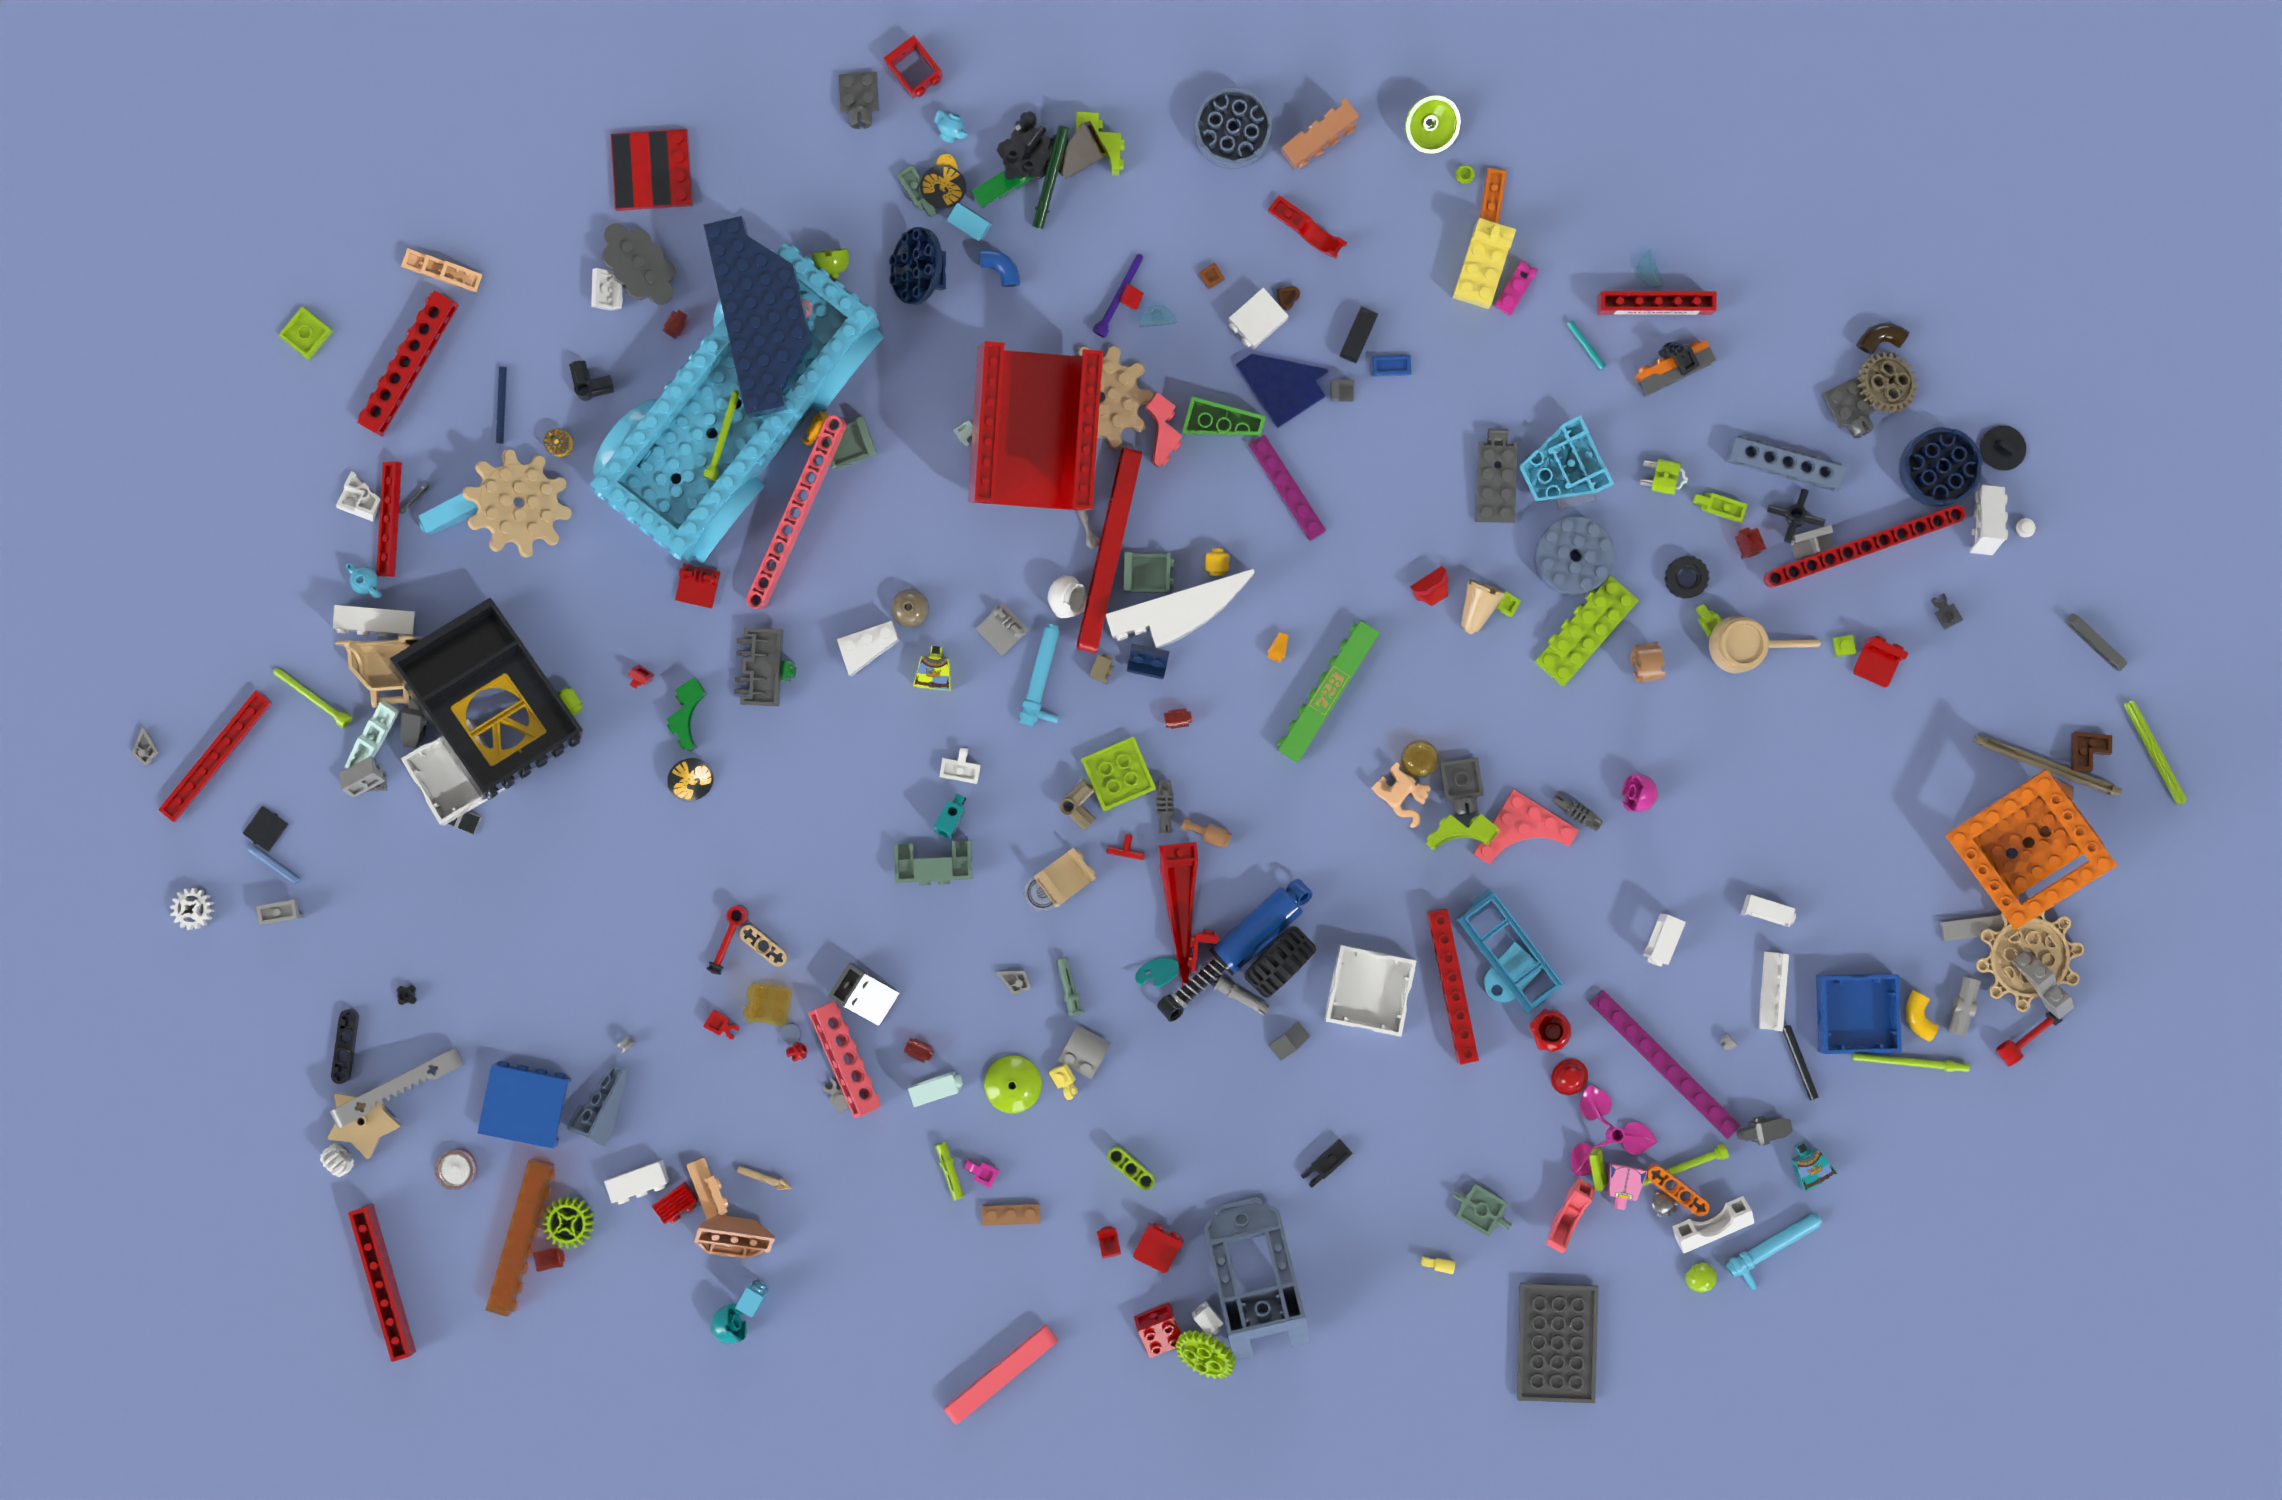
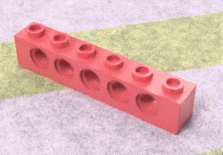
M833 1001L808 1012L854 1119L880 1108L879 1096L872 1088V1080L865 1072L864 1062L858 1056L857 1046L848 1033V1025L841 1017L840 1007ZM829 1019L833 1022V1028L828 1025ZM836 1037L841 1041L840 1046L836 1043ZM844 1054L848 1057V1063L844 1061ZM852 1072L856 1075V1081L851 1077ZM860 1090L864 1093L863 1099L859 1096Z

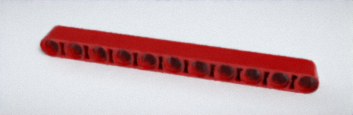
M1122 447L1077 639L1076 649L1096 653L1099 646L1141 463L1142 451Z
M1959 505L1943 509L1773 569L1764 575V583L1770 588L1778 587L1959 523L1964 520L1966 512ZM1952 510L1957 513L1956 520L1951 517ZM1934 517L1939 519L1940 523L1938 526L1933 523ZM1916 523L1921 525V532L1916 531ZM1898 529L1904 534L1902 539L1897 536ZM1880 536H1883L1885 538V545L1880 544ZM1862 542L1867 544V551L1861 549ZM1844 548L1849 550V558L1843 555ZM1826 555L1831 556V564L1825 562ZM1808 561L1814 564L1812 571L1807 568ZM1790 567L1795 569V577L1789 575ZM1771 574L1777 575V583L1771 581Z

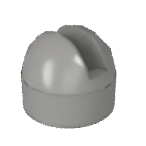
M1728 1033L1720 1041V1045L1723 1046L1724 1050H1732L1737 1046Z

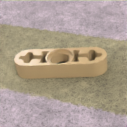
M746 925L741 928L739 935L742 941L772 965L779 967L786 964L788 960L786 951L753 925ZM752 929L753 931L751 934L754 937H757L758 934L761 936L759 939L756 940L754 945L752 944V942L754 941L753 938H745V930ZM765 940L769 943L767 951L759 949L760 941ZM773 946L776 948L773 951L774 953H776L777 955L780 953L783 954L781 957L783 959V962H775L774 960L776 959V957L773 954H770L769 957L767 956V954L771 952Z

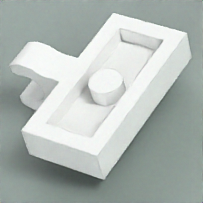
M961 747L958 761L947 758L942 759L939 777L978 784L981 765L966 762L969 749Z

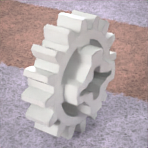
M192 888L190 891V889H184V893H177L179 898L172 899L175 905L170 906L171 909H174V912L170 915L176 916L174 922H181V928L187 926V930H193V927L200 929L201 925H207L206 919H212L209 913L215 911L210 909L214 902L208 901L211 896H204V890L198 891L197 888ZM189 896H195L198 899L193 900L192 898H189ZM191 917L195 921L191 922L186 919Z

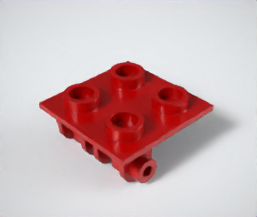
M683 563V567L679 570L680 579L675 600L712 609L721 571Z

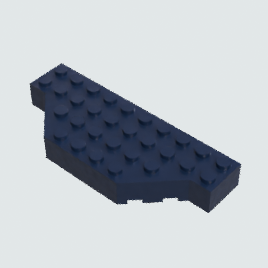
M742 216L703 224L746 415L749 418L788 410L783 391L792 375L798 369L807 351L813 345L796 269L792 263L750 238Z

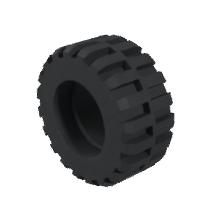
M1292 926L1257 958L1244 973V977L1263 997L1269 998L1311 958L1316 951V946L1298 927Z

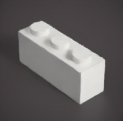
M663 1160L604 1181L611 1203L618 1202V1205L630 1201L629 1197L636 1195L637 1198L648 1194V1190L654 1189L655 1192L666 1188L665 1184L670 1182Z

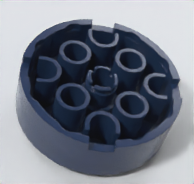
M1943 427L1934 428L1918 435L1906 446L1899 463L1900 479L1906 491L1918 502L1934 507L1947 506L1966 498L1975 490L1981 479L1982 456L1975 442L1962 431ZM1939 462L1944 466V471L1939 470Z

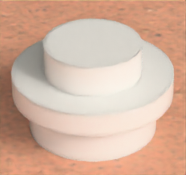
M2024 518L2016 524V532L2021 537H2030L2035 532L2036 526L2031 519Z

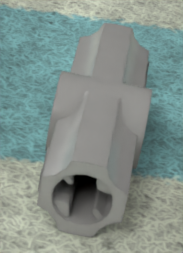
M1963 976L1958 996L1954 998L1952 1003L1953 1015L1948 1032L1966 1037L1970 1019L1974 1016L1977 1009L1976 997L1981 981Z

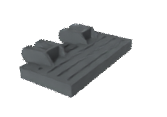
M744 628V636L752 637V639H737V643L740 645L752 644L751 651H736L737 656H751V658H743L742 674L750 675V678L735 677V682L750 683L749 690L742 688L734 689V694H749V697L740 696L741 705L779 706L784 630Z

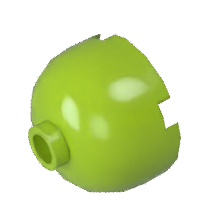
M848 248L813 252L811 253V260L815 263L818 270L822 268L830 274L831 278H838L839 273L844 272L848 268L850 256Z

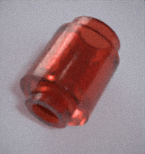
M679 309L677 312L672 311L663 325L665 327L662 331L676 339L687 326L689 320L686 318L688 315Z
M1186 708L1168 710L1167 713H1164L1166 728L1189 727V723L1192 722L1191 711H1187Z
M910 1038L904 1049V1052L908 1053L907 1056L922 1063H925L926 1060L930 1061L934 1054L931 1045L917 1038Z

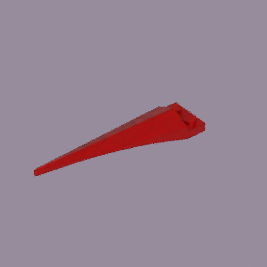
M1196 842L1159 846L1161 864L1159 868L1182 987L1184 986L1183 983L1189 982V967L1187 963L1188 955H1190L1192 912L1198 867Z

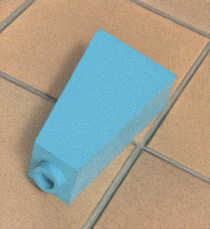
M461 493L419 515L421 520L419 526L423 532L433 535L468 520L477 513L478 507L474 502L463 498Z

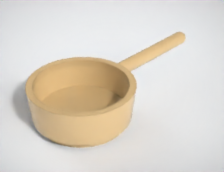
M1732 616L1720 621L1712 630L1709 638V651L1713 661L1724 671L1736 674L1747 672L1760 665L1765 659L1769 648L1819 647L1821 645L1819 640H1769L1765 629L1760 623L1751 618Z

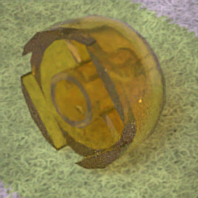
M1424 740L1413 741L1407 744L1400 756L1403 770L1414 778H1425L1432 775L1439 764V754L1436 748Z

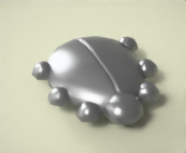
M1656 1190L1655 1196L1652 1199V1206L1659 1217L1662 1214L1670 1216L1671 1211H1677L1676 1206H1679V1202L1666 1192Z

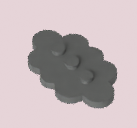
M621 224L609 225L604 232V241L607 247L603 250L602 261L608 268L613 269L615 281L626 285V292L633 299L642 300L648 297L657 305L667 304L673 295V288L670 282L673 280L675 268L671 262L663 259L664 252L662 248L652 244L650 235L642 229H634L629 232Z

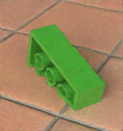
M1192 396L1182 434L1261 436L1266 416Z

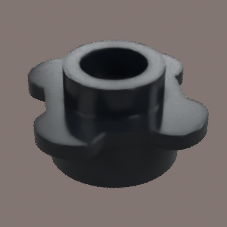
M414 985L409 987L399 986L397 988L398 1003L400 1005L405 1003L415 1004L417 1001L415 997L416 987Z

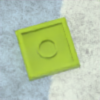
M302 306L278 336L306 359L310 360L333 333V330Z

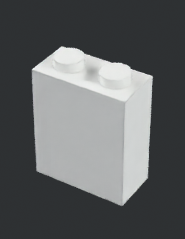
M1262 288L1229 317L1228 322L1230 324L1228 326L1235 334L1238 332L1243 337L1241 341L1246 347L1249 348L1251 346L1254 350L1285 323L1289 316L1270 294Z

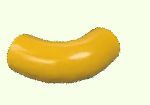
M1912 990L1905 1007L1906 1021L1914 1033L1920 1038L1931 1042L1937 1034L1939 1026L1928 1020L1925 1016V1009L1930 998Z

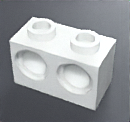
M1206 1300L1192 1312L1193 1319L1207 1335H1216L1221 1331L1223 1321Z

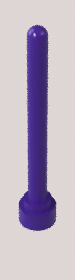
M1136 255L1102 321L1095 324L1092 331L1096 335L1106 338L1109 332L1108 324L1120 303L1119 299L1126 284L1130 285L1143 260V255Z

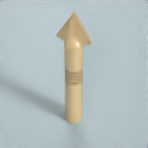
M743 1166L738 1167L737 1173L775 1186L777 1190L791 1189V1186L783 1178L779 1180Z

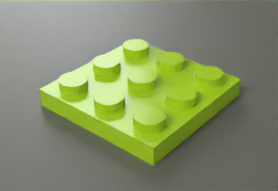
M1134 736L1081 759L1103 812L1156 790Z

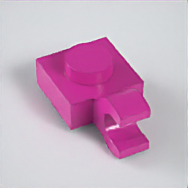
M968 1159L964 1165L965 1169L975 1173L974 1180L991 1188L999 1172V1169L984 1161L979 1166Z

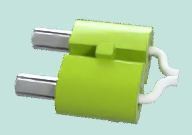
M1659 458L1657 462L1644 460L1643 466L1656 468L1654 480L1641 478L1639 484L1652 487L1651 491L1675 495V491L1680 489L1684 483H1687L1688 478L1685 477V471L1681 469V462ZM1681 471L1684 481H1682L1680 485L1676 487L1679 472Z

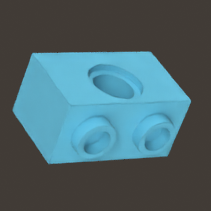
M752 1281L745 1289L735 1309L752 1318L769 1291L766 1289V1285L759 1281Z

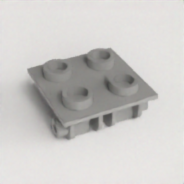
M1004 603L997 606L976 628L1001 656L1029 631Z

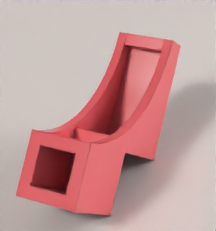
M1580 1178L1576 1180L1567 1192L1564 1205L1553 1217L1546 1245L1561 1253L1565 1252L1580 1217L1593 1199L1594 1186Z

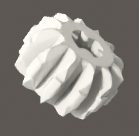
M335 1143L324 1149L320 1155L323 1167H326L327 1171H330L332 1175L337 1177L347 1174L354 1166L351 1154L343 1149L341 1145L338 1146Z

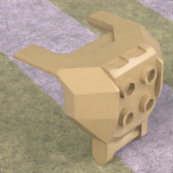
M410 635L399 636V639L338 640L335 642L336 645L346 648L348 668L370 690L373 708L378 707L379 703L383 700L390 705H409L411 696L390 668L389 658L421 640L420 637ZM403 690V696L380 698L379 691Z

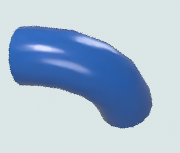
M980 249L981 268L996 270L1000 275L1001 286L1003 287L1020 285L1017 266L1009 256L999 250Z

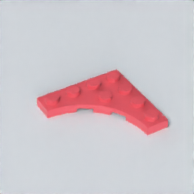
M1513 789L1493 821V824L1499 828L1500 832L1488 846L1480 842L1473 855L1490 865L1501 851L1518 841L1530 838H1547L1570 846L1579 830Z

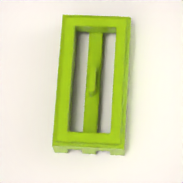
M1600 1147L1594 1148L1591 1154H1589L1595 1191H1602L1607 1184L1602 1149Z

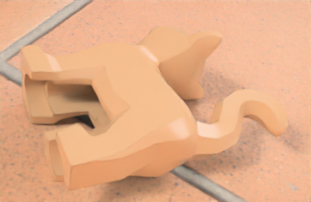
M1396 762L1390 769L1392 776L1396 779L1395 784L1389 786L1386 783V779L1382 777L1371 789L1379 798L1387 801L1398 816L1412 817L1413 820L1410 823V827L1414 828L1419 825L1420 815L1413 809L1403 810L1401 804L1410 793L1421 805L1425 804V799L1428 797L1431 788L1427 784H1418L1411 776L1403 773L1400 770V764Z

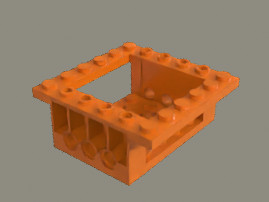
M2047 769L1945 834L2015 930L2118 866L2105 848L2097 832L2056 777L2053 778ZM2043 826L2051 828V833L2048 836H2043L2039 833ZM2026 837H2031L2034 839V844L2027 847L2023 845V840ZM2015 848L2018 853L2015 857H2008L2006 855L2007 849ZM2082 854L2089 860L2023 903H2020L2019 894Z

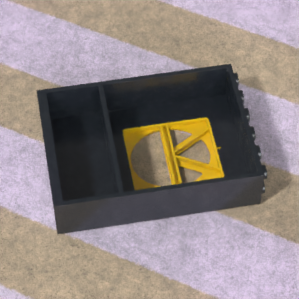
M491 597L389 658L390 668L482 800L494 798L498 795L497 791L500 789L510 788L519 777L521 779L527 777L535 767H538V769L548 763L547 760L553 756L557 758L564 753L565 748L568 746L572 748L581 742L583 729ZM490 688H499L513 693L520 699V701L469 731L466 722V710L471 699L479 692ZM525 707L529 717V725L525 726L508 717ZM500 723L525 734L524 739L518 745L502 750ZM491 727L493 734L492 749L480 744L475 739Z

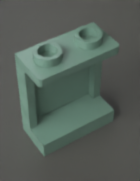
M863 416L857 418L852 423L846 424L845 433L830 464L834 470L878 455ZM827 438L824 442L826 448L831 445L830 438Z
M1125 552L1124 592L1170 593V589L1174 588V577H1170V569H1174V558H1171V553L1138 554Z

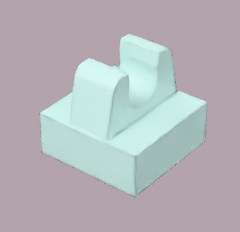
M969 420L953 430L960 442L968 446L967 438L972 436L973 425Z

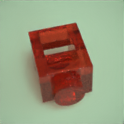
M1749 527L1744 528L1735 537L1742 554L1740 556L1741 560L1757 556L1766 549L1758 528L1751 530Z

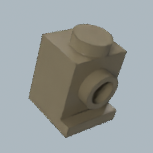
M1104 653L1102 656L1098 655L1089 677L1107 684L1108 680L1105 678L1106 676L1110 677L1114 668L1111 665L1113 657Z

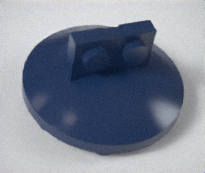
M914 227L904 232L889 259L891 265L889 282L902 302L918 305L925 302L935 289H946V251L941 250L937 236L930 229Z

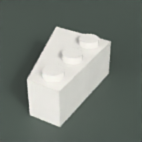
M1981 485L1976 492L1973 517H1976V529H1972V535H1975V544L1973 547H1970V553L1993 555L2001 544L2007 540L2008 530L2005 527V523L2008 519V513L2005 512V506L2008 497L2005 495V487Z
M892 621L837 639L848 674L851 677L900 641Z

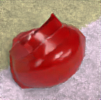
M1543 1009L1529 1025L1539 1050L1549 1052L1561 1050L1568 1044L1572 1035L1571 1024L1566 1016L1558 1010Z

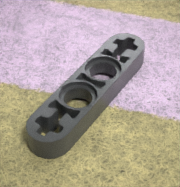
M2072 613L2065 620L2068 627L2112 668L2121 671L2127 665V661L2078 615Z

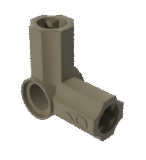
M1082 779L1064 796L1059 806L1060 811L1064 815H1068L1083 830L1087 829L1096 819L1082 805L1095 791L1093 785L1085 779ZM1065 802H1072L1074 807L1068 808L1065 805Z

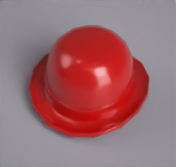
M1572 1058L1558 1063L1551 1074L1553 1088L1558 1093L1567 1096L1580 1092L1588 1081V1070L1585 1064Z

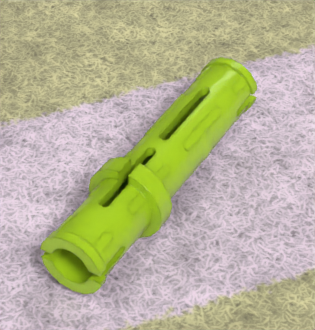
M947 1142L935 1145L940 1159L939 1165L943 1168L952 1200L955 1201L965 1197L953 1164L954 1158H951Z

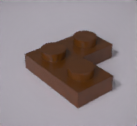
M2084 732L2071 733L2072 771L2091 772L2093 771V754L2108 756L2112 754V735Z

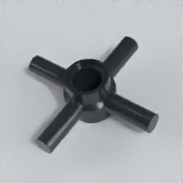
M1801 489L1797 503L1791 505L1789 509L1772 505L1768 506L1767 512L1786 517L1789 527L1784 541L1787 543L1792 542L1796 528L1801 527L1804 522L1822 527L1825 525L1826 519L1807 515L1804 508L1809 493L1807 489ZM1799 514L1801 517L1794 518L1792 515Z

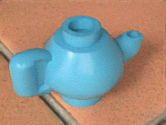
M943 110L937 111L934 122L941 132L939 137L942 140L953 143L955 138L965 139L968 133L964 131L965 128L959 114L951 112L950 115H947Z
M346 564V568L351 574L350 586L354 592L361 595L370 593L374 598L382 596L381 592L376 589L378 578L373 569L368 567L357 568L353 564Z

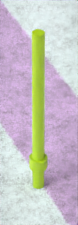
M1864 1053L1852 1054V1060L1936 1068L1944 1069L1946 1072H1954V1070L1969 1072L1970 1070L1969 1064L1955 1063L1952 1060H1945L1943 1062Z

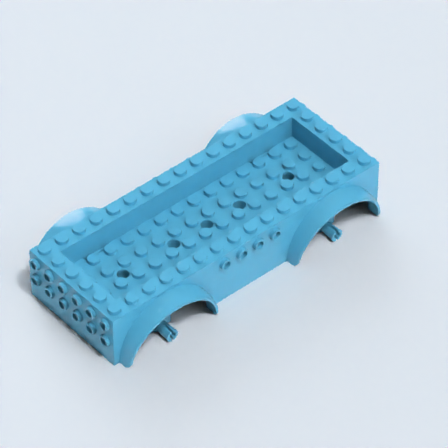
M783 243L777 252H773L792 263L796 269L802 299L812 307L811 313L807 304L803 302L805 311L808 310L809 314L811 313L807 317L813 345L807 351L801 364L783 391L788 410L749 418L746 415L722 305L719 300L713 318V332L703 338L700 343L701 347L697 352L693 351L690 354L689 362L685 367L681 366L678 369L676 378L666 384L664 387L665 391L658 400L653 399L642 402L617 422L604 439L596 455L593 465L595 479L590 484L594 488L592 492L604 501L608 499L609 502L607 504L620 513L622 511L625 512L622 516L635 525L637 523L640 524L638 528L650 537L654 535L653 540L665 549L669 547L668 552L680 561L683 558L691 562L694 558L702 564L705 563L728 529L759 492L765 488V484L758 478L812 410L817 413L821 410L826 411L862 362L885 338L877 330L880 323L876 317L875 310L868 304L862 305L860 298L853 292L847 293L845 286L838 280L833 282L828 272L822 268L818 270L815 263L807 256L803 258L802 254L799 253L800 251L792 244L788 246ZM734 390H737L739 392L738 401H741L742 405L734 411L717 468L719 469V478L717 481L709 480L702 476L704 470L711 464L731 394ZM717 431V437L710 439L711 433ZM676 473L680 474L681 482L673 484L671 482L672 476Z

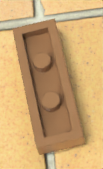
M1040 1203L982 1205V1226L1041 1223Z

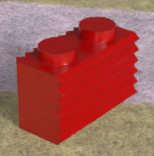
M685 1181L654 1203L652 1208L664 1224L668 1222L673 1224L681 1218L680 1213L683 1211L688 1213L696 1207L695 1203L699 1199Z

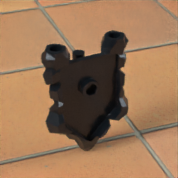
M1031 111L1021 114L1020 120L1015 123V130L1011 133V138L999 143L997 147V152L1003 159L1005 166L1004 175L1006 180L1010 181L1027 176L1041 179L1046 175L1056 134L1050 138L1044 134L1046 132L1045 127L1034 128L1037 118ZM1067 137V141H1066L1065 147L1068 145V141H1069L1068 137Z

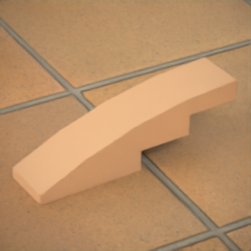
M409 248L406 250L401 265L405 269L475 293L483 275Z

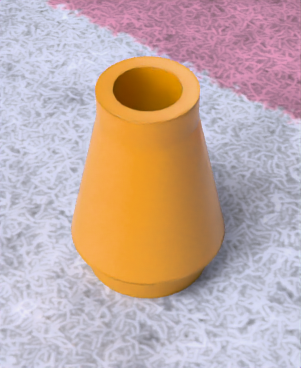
M1278 633L1267 651L1269 659L1276 662H1282V659H1285L1289 639L1287 634Z

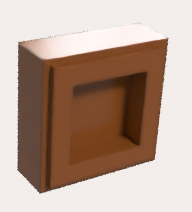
M1215 263L1199 272V276L1208 290L1225 280Z

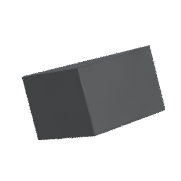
M1296 1022L1268 1046L1280 1060H1283L1295 1052L1310 1035L1299 1022Z

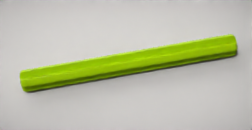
M2131 700L2125 703L2124 707L2175 803L2182 804L2186 802L2187 798L2136 702Z

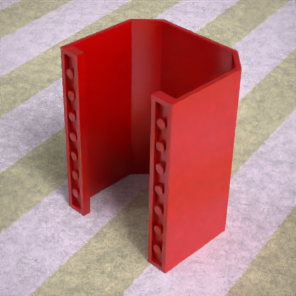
M984 341L978 346L968 502L1063 510H1092L1103 351L1083 349L1082 356L1004 350L1005 342Z

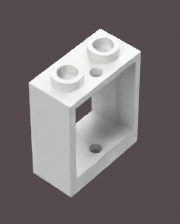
M1660 913L1643 956L1648 958L1647 962L1662 967V964L1669 965L1685 926V921Z

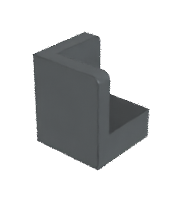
M1331 380L1330 402H1352L1354 400L1353 386L1355 380Z

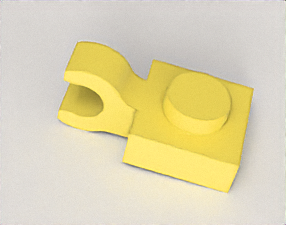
M1067 1063L1049 1071L1057 1088L1063 1087L1065 1098L1067 1100L1074 1098V1094L1078 1093L1077 1088L1073 1084L1076 1078Z

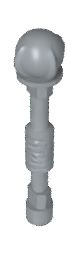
M1077 510L1081 522L1084 523L1086 529V545L1089 548H1096L1099 544V538L1090 529L1087 513L1085 510Z

